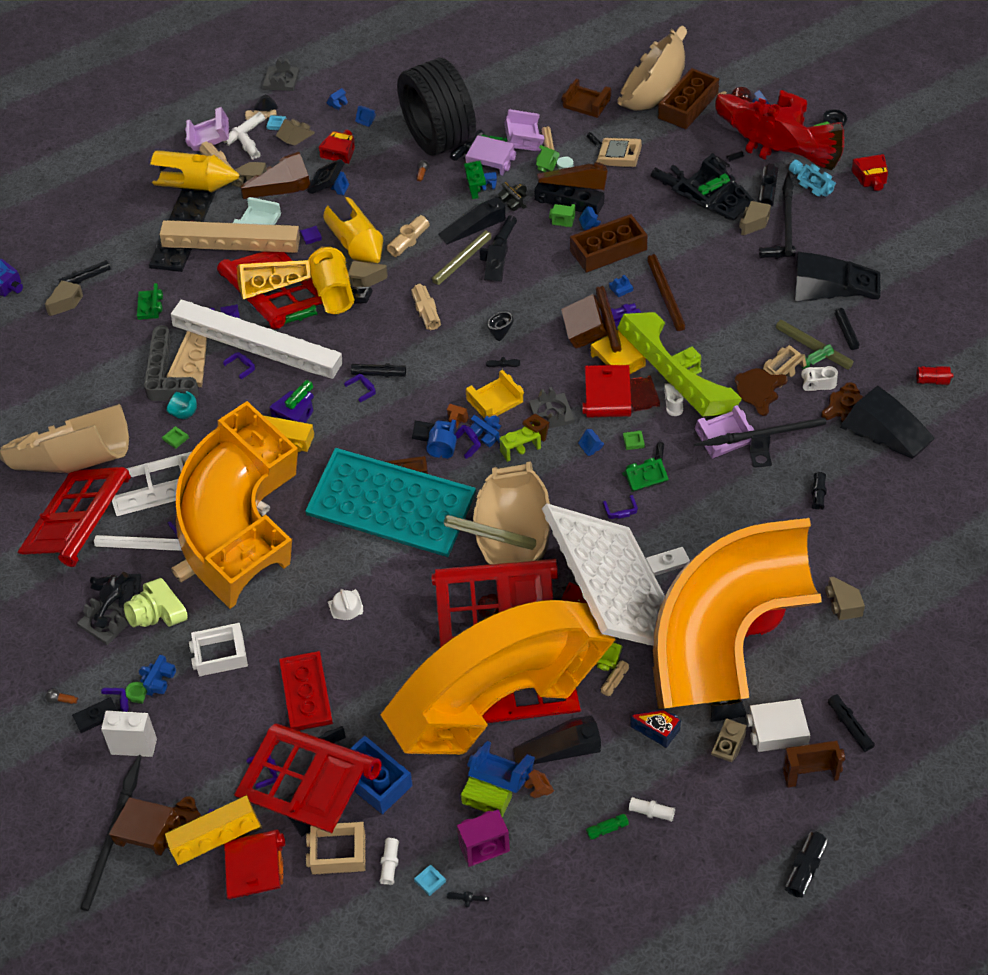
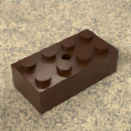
M691 68L659 103L658 119L687 129L718 95L719 78Z
M632 214L570 236V252L587 273L646 251L648 235Z

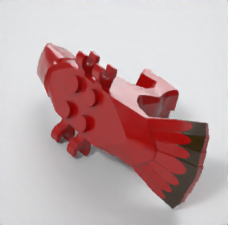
M784 90L780 91L777 104L773 105L766 104V100L759 98V102H748L734 95L726 94V92H720L716 97L715 109L717 114L733 128H736L743 137L749 139L746 146V152L752 154L753 148L757 149L758 143L763 145L759 155L762 159H766L767 155L770 156L772 149L803 156L827 170H833L843 154L845 138L842 123L838 122L812 127L803 126L805 119L803 114L807 110V100L787 93Z

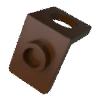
M533 414L523 421L522 425L535 433L539 432L541 441H546L550 422L537 414Z

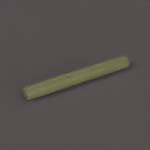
M487 230L481 233L432 277V282L440 285L491 239V233Z
M779 320L776 324V329L814 351L820 348L822 350L826 346L824 343L783 320ZM834 350L832 355L825 356L847 370L853 366V360Z
M446 515L444 519L445 527L534 550L536 546V539L450 515Z

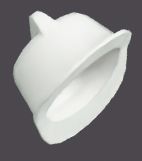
M340 589V592L334 596L333 600L328 601L334 619L350 620L363 613V605L356 589L353 591Z

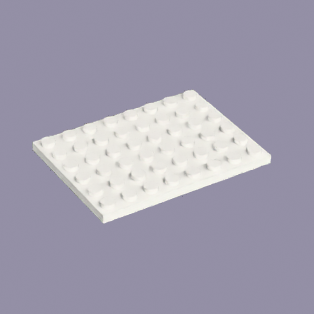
M546 503L542 508L545 519L553 531V536L558 541L560 550L567 560L568 567L573 572L575 581L583 593V598L589 605L590 612L598 624L599 631L604 635L653 646L657 616L665 595L630 528Z

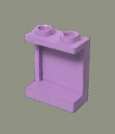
M222 107L215 109L216 118L200 124L193 125L190 120H187V127H185L187 137L185 141L193 151H198L203 142L207 141L215 145L229 139V120Z
M508 110L504 124L507 140L509 143L514 144V148L532 151L541 150L539 147L544 142V135L539 134L537 122L539 114Z
M477 136L466 154V163L481 161V165L498 168L500 175L503 176L505 171L509 170L511 160L514 161L516 158L514 144Z
M738 405L734 406L731 412L706 421L705 418L698 419L695 426V431L701 441L726 435L727 433H742L754 430L748 424L744 411L740 410ZM751 439L740 440L732 444L725 443L704 447L711 458H715L750 444Z

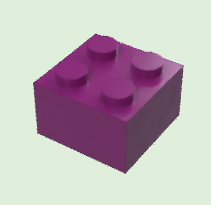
M499 809L487 811L477 818L466 819L457 825L459 846L468 867L510 852L509 831Z

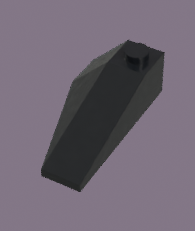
M497 197L477 204L441 231L439 236L448 245L506 220L505 206Z
M590 715L570 719L514 747L513 751L516 763H520L528 754L535 757L534 764L599 753L601 752V738L597 722Z

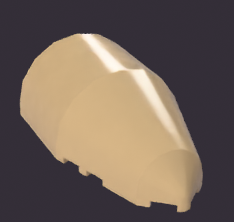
M120 404L66 420V425L58 428L52 425L48 427L49 431L38 434L36 431L14 439L0 447V460L14 470L70 473L124 457L128 450L129 434Z

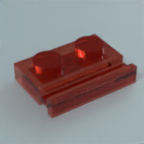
M651 375L648 378L638 377L630 379L631 405L634 412L651 409L652 406L660 407V400Z

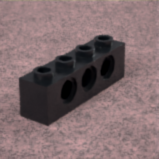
M538 182L534 189L536 201L551 205L571 206L574 204L575 211L581 213L588 206L592 207L595 214L598 215L604 205V192L589 188Z

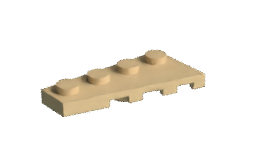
M187 331L167 377H193L196 379L198 387L202 388L207 337Z

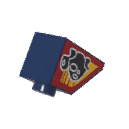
M657 710L633 714L631 717V727L667 748L680 731L681 720L673 713Z

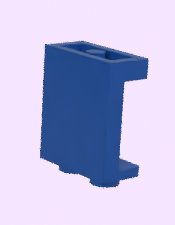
M486 741L482 747H478L474 755L470 756L467 765L470 767L468 776L517 793L529 779L528 774L532 771L535 757L527 754L520 763H516L491 754L489 752L491 742Z

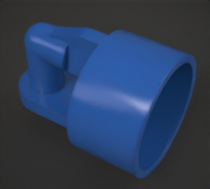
M452 419L451 422L438 420L435 422V425L430 430L426 450L431 456L437 458L442 456V458L448 459L454 455L457 438L454 435L456 420Z

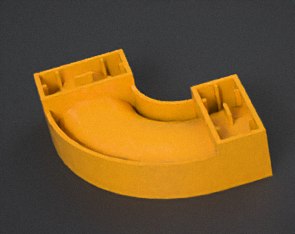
M248 401L218 420V427L194 448L182 468L176 489V529L181 550L194 573L229 609L236 605L241 591L258 572L274 563H278L285 569L290 565L292 539L266 514L261 517L257 506L264 497L296 475L298 448Z
M810 518L764 523L737 530L702 550L677 575L662 602L654 631L653 674L658 709L749 698L743 643L751 623L759 615L769 610L812 606L822 602L821 594L816 591L813 584L808 561L807 537L811 526Z
M547 600L516 606L480 621L438 649L410 676L381 713V716L405 754H464L488 726L482 715L493 704L503 697L525 688H534L540 697L568 698L616 639L599 631L598 624L590 612L588 603Z

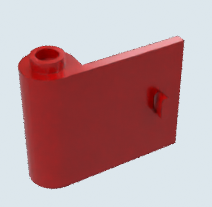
M629 365L585 366L586 403H582L583 414H586V418L631 417Z
M272 830L236 838L225 843L228 899L281 888L278 851H282V847L285 846L283 833H279L278 830Z

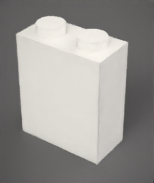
M800 699L750 706L749 714H746V722L748 727H752L751 742L752 745L757 746L758 752L809 745L810 732Z
M105 712L101 730L111 755L138 756L140 754L141 756L153 757L157 738L148 713Z

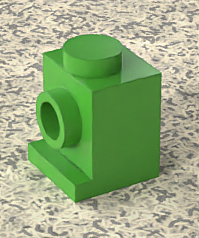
M540 145L541 153L538 154L536 159L537 170L547 172V170L553 171L560 153Z
M554 204V208L550 209L549 213L552 225L572 227L575 218V205L564 206Z

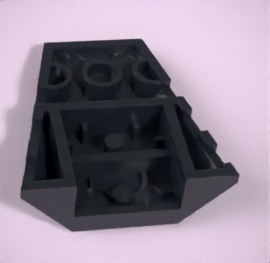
M714 153L702 162L700 170L687 181L680 180L671 189L698 205L733 221L745 211L746 207H749L751 201H754L747 191L735 182V177L727 173L726 167L722 162L719 163L716 160ZM723 174L729 176V183L722 184L720 188L712 192L709 191L706 195H703L698 190L700 186L706 185L707 182L717 177L719 179V176Z
M797 252L795 302H801L802 300L813 301L821 298L831 299L839 296H859V294L845 290L846 264L848 262L819 254Z
M878 385L854 405L840 427L844 430L851 429L856 432L855 435L860 437L865 435L872 438L876 444L884 443L890 446L889 449L912 459L935 439L906 407Z

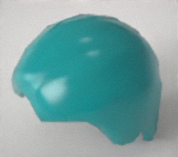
M187 391L185 393L175 392L166 410L179 419L190 418L196 412V398Z

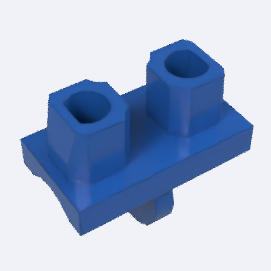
M476 415L471 418L473 424L470 428L473 429L477 437L483 431L486 433L481 439L485 445L491 447L496 441L500 443V436L497 430L501 428V425L498 424L500 420L498 416H486L484 418L486 422Z
M159 655L155 664L150 663L148 667L142 666L139 669V674L142 676L140 681L147 689L146 694L150 696L153 693L164 694L168 684L167 681L161 680L162 677L173 678L176 673L175 665L168 663L163 655Z

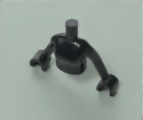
M122 572L119 577L117 575H107L99 579L95 577L90 578L91 589L100 591V599L103 603L99 613L94 615V620L96 621L94 625L96 627L105 628L108 622L107 617L103 616L105 611L115 600L122 598V584L129 578L126 572Z

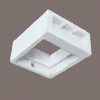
M240 623L191 633L192 641H189L191 653L195 655L194 658H191L193 670H198L199 676L248 666ZM234 639L237 655L202 662L200 646Z

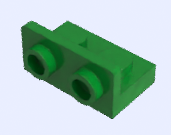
M481 161L464 164L472 199L479 198L480 186L486 185Z
M154 283V290L139 291L138 320L159 318V312H162L160 300H163V291L159 289L158 283Z
M655 458L647 459L641 465H637V463L626 466L622 473L623 477L626 476L631 492L669 480L661 458L657 460Z

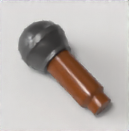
M421 160L418 163L417 181H422L425 172L429 169V163L426 160Z
M51 689L46 693V700L50 703L64 702L77 704L78 701L77 697L61 694L56 689Z

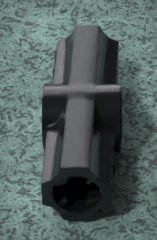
M775 164L764 166L759 203L771 206L774 205L778 167Z
M817 831L810 832L802 851H799L792 867L793 871L785 886V891L792 896L803 898L811 878L815 877V871L819 868L820 858L828 841L822 833Z

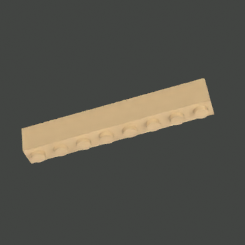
M163 220L160 231L162 247L297 253L300 241L299 226Z

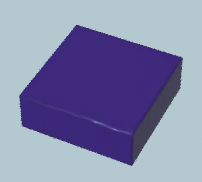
M317 226L300 230L306 245L322 240Z

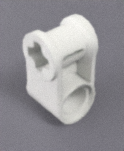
M832 366L808 367L801 372V376L804 379L803 389L805 391L830 390L837 386L838 371Z
M665 383L666 411L671 416H679L683 412L684 397L670 383Z

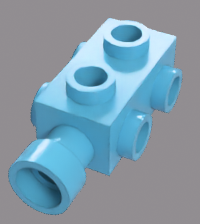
M794 160L790 164L789 171L795 175L798 174L799 184L806 189L811 187L813 189L811 192L818 197L821 195L826 197L834 190L836 182L831 180L833 176L826 172L820 173V168L811 163L810 166L807 164L803 166V163L798 160Z

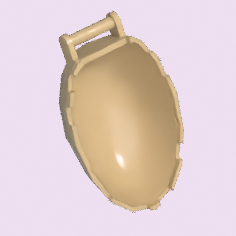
M680 26L676 32L671 29L668 36L658 43L656 41L652 43L650 52L648 54L645 53L641 57V64L639 67H634L620 92L622 98L618 97V104L633 111L651 109L658 105L680 81L685 67V50L682 40L687 34V30L684 26Z
M531 461L523 465L499 469L497 467L492 468V474L485 479L486 483L477 495L473 522L536 539V546L534 550L476 535L477 543L487 563L500 564L542 560L549 546L551 530L542 511L546 503L550 504L545 485L533 471Z

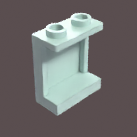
M249 197L247 199L248 208L241 220L235 219L233 223L275 225L281 215L280 205L276 202Z

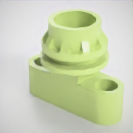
M162 578L143 584V592L134 595L130 601L124 603V613L132 627L155 625L160 617L170 627L184 622L188 618L185 607Z

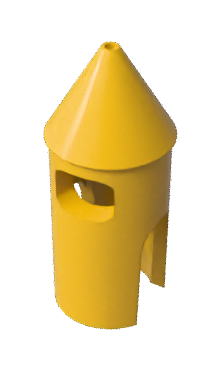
M157 150L154 152L150 164L178 168L183 172L161 171L158 181L152 182L155 186L214 192L239 179V173L216 155H198Z
M345 197L347 203L352 208L351 220L341 221L327 206L323 215L324 221L348 250L349 256L355 261L379 263L383 247V236L375 229L351 198Z
M322 246L313 252L308 259L312 282L318 296H321L325 311L330 314H340L350 309L355 301L349 282L346 260L343 253L338 249Z

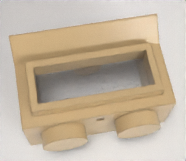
M790 345L786 348H781L773 360L769 359L766 361L763 370L771 375L787 374L793 377L797 364H800L802 367L806 366L805 354L799 353Z

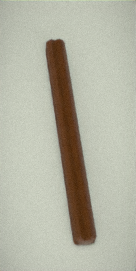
M655 254L649 255L647 261L677 331H683L686 326L659 260Z
M597 287L596 295L611 349L614 353L620 352L622 350L621 342L605 287Z

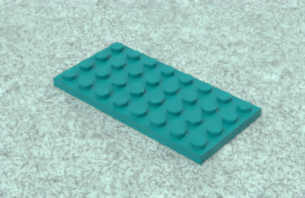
M335 448L305 513L311 517L449 557L460 530L445 527L444 519L446 515L465 519L477 491L476 488Z

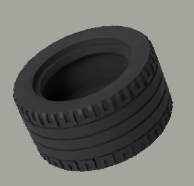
M439 57L401 72L397 81L401 110L412 136L426 154L435 156L472 141L476 133L475 111L468 89L451 62Z

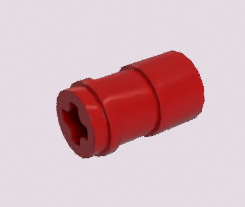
M948 366L917 367L916 372L917 383L949 385L951 378L954 376L951 373V368Z

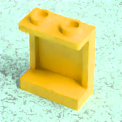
M619 330L617 332L622 348L620 352L614 353L612 351L608 336L591 344V356H598L606 365H629L630 374L646 366V358Z
M503 370L499 371V378L478 390L472 385L466 388V400L483 418L493 415L498 416L523 402L524 391L522 387L517 385L512 377Z

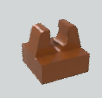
M449 404L447 408L449 422L452 419L456 420V428L460 422L466 423L469 418L467 409Z
M534 769L528 774L530 778L525 783V787L529 789L535 786L534 791L530 793L531 797L538 798L554 792L544 773Z

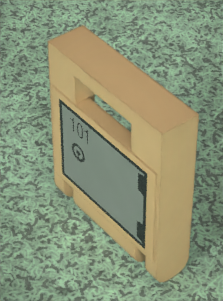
M604 138L597 162L609 166L636 167L642 146L641 139ZM629 149H631V152H634L633 155H628Z

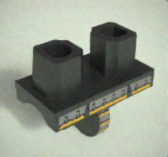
M506 182L501 184L503 190L497 195L504 203L512 198L506 203L512 211L517 210L519 207L522 209L527 207L523 203V198L527 195V187L524 184H515L513 188Z

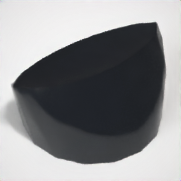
M265 94L260 97L254 110H276L278 106L269 95Z
M837 109L827 110L823 115L824 122L828 121L829 124L841 122L843 127L848 119L844 112Z
M504 311L494 314L488 320V327L496 340L501 341L506 336L513 324L514 318L510 312Z
M739 699L719 701L711 704V722L726 720V718L746 717L747 714L743 701Z

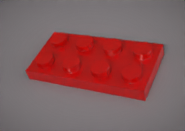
M320 651L279 659L290 728L300 731L333 724Z

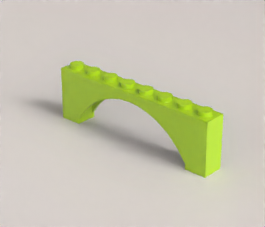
M655 312L623 314L617 329L703 417L723 415L731 412L734 406L739 405L742 398L731 387L727 388L694 374L678 363L666 351L659 337L665 322Z

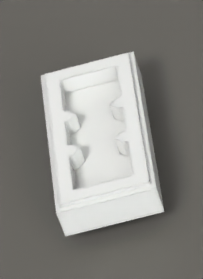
M683 547L646 558L654 576L685 567L690 561Z

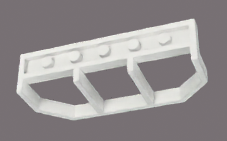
M191 452L126 468L131 477L146 474L148 487L115 495L112 503L116 516L176 501L178 479L152 486L150 472L179 465L180 471H182L183 464H185Z

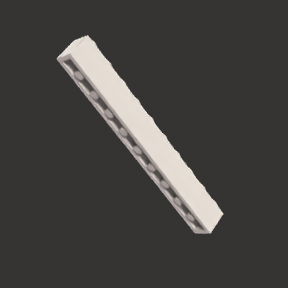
M180 300L171 313L172 324L175 327L314 374L333 379L342 365V353L324 348L303 339H298L270 328L196 305L192 302Z

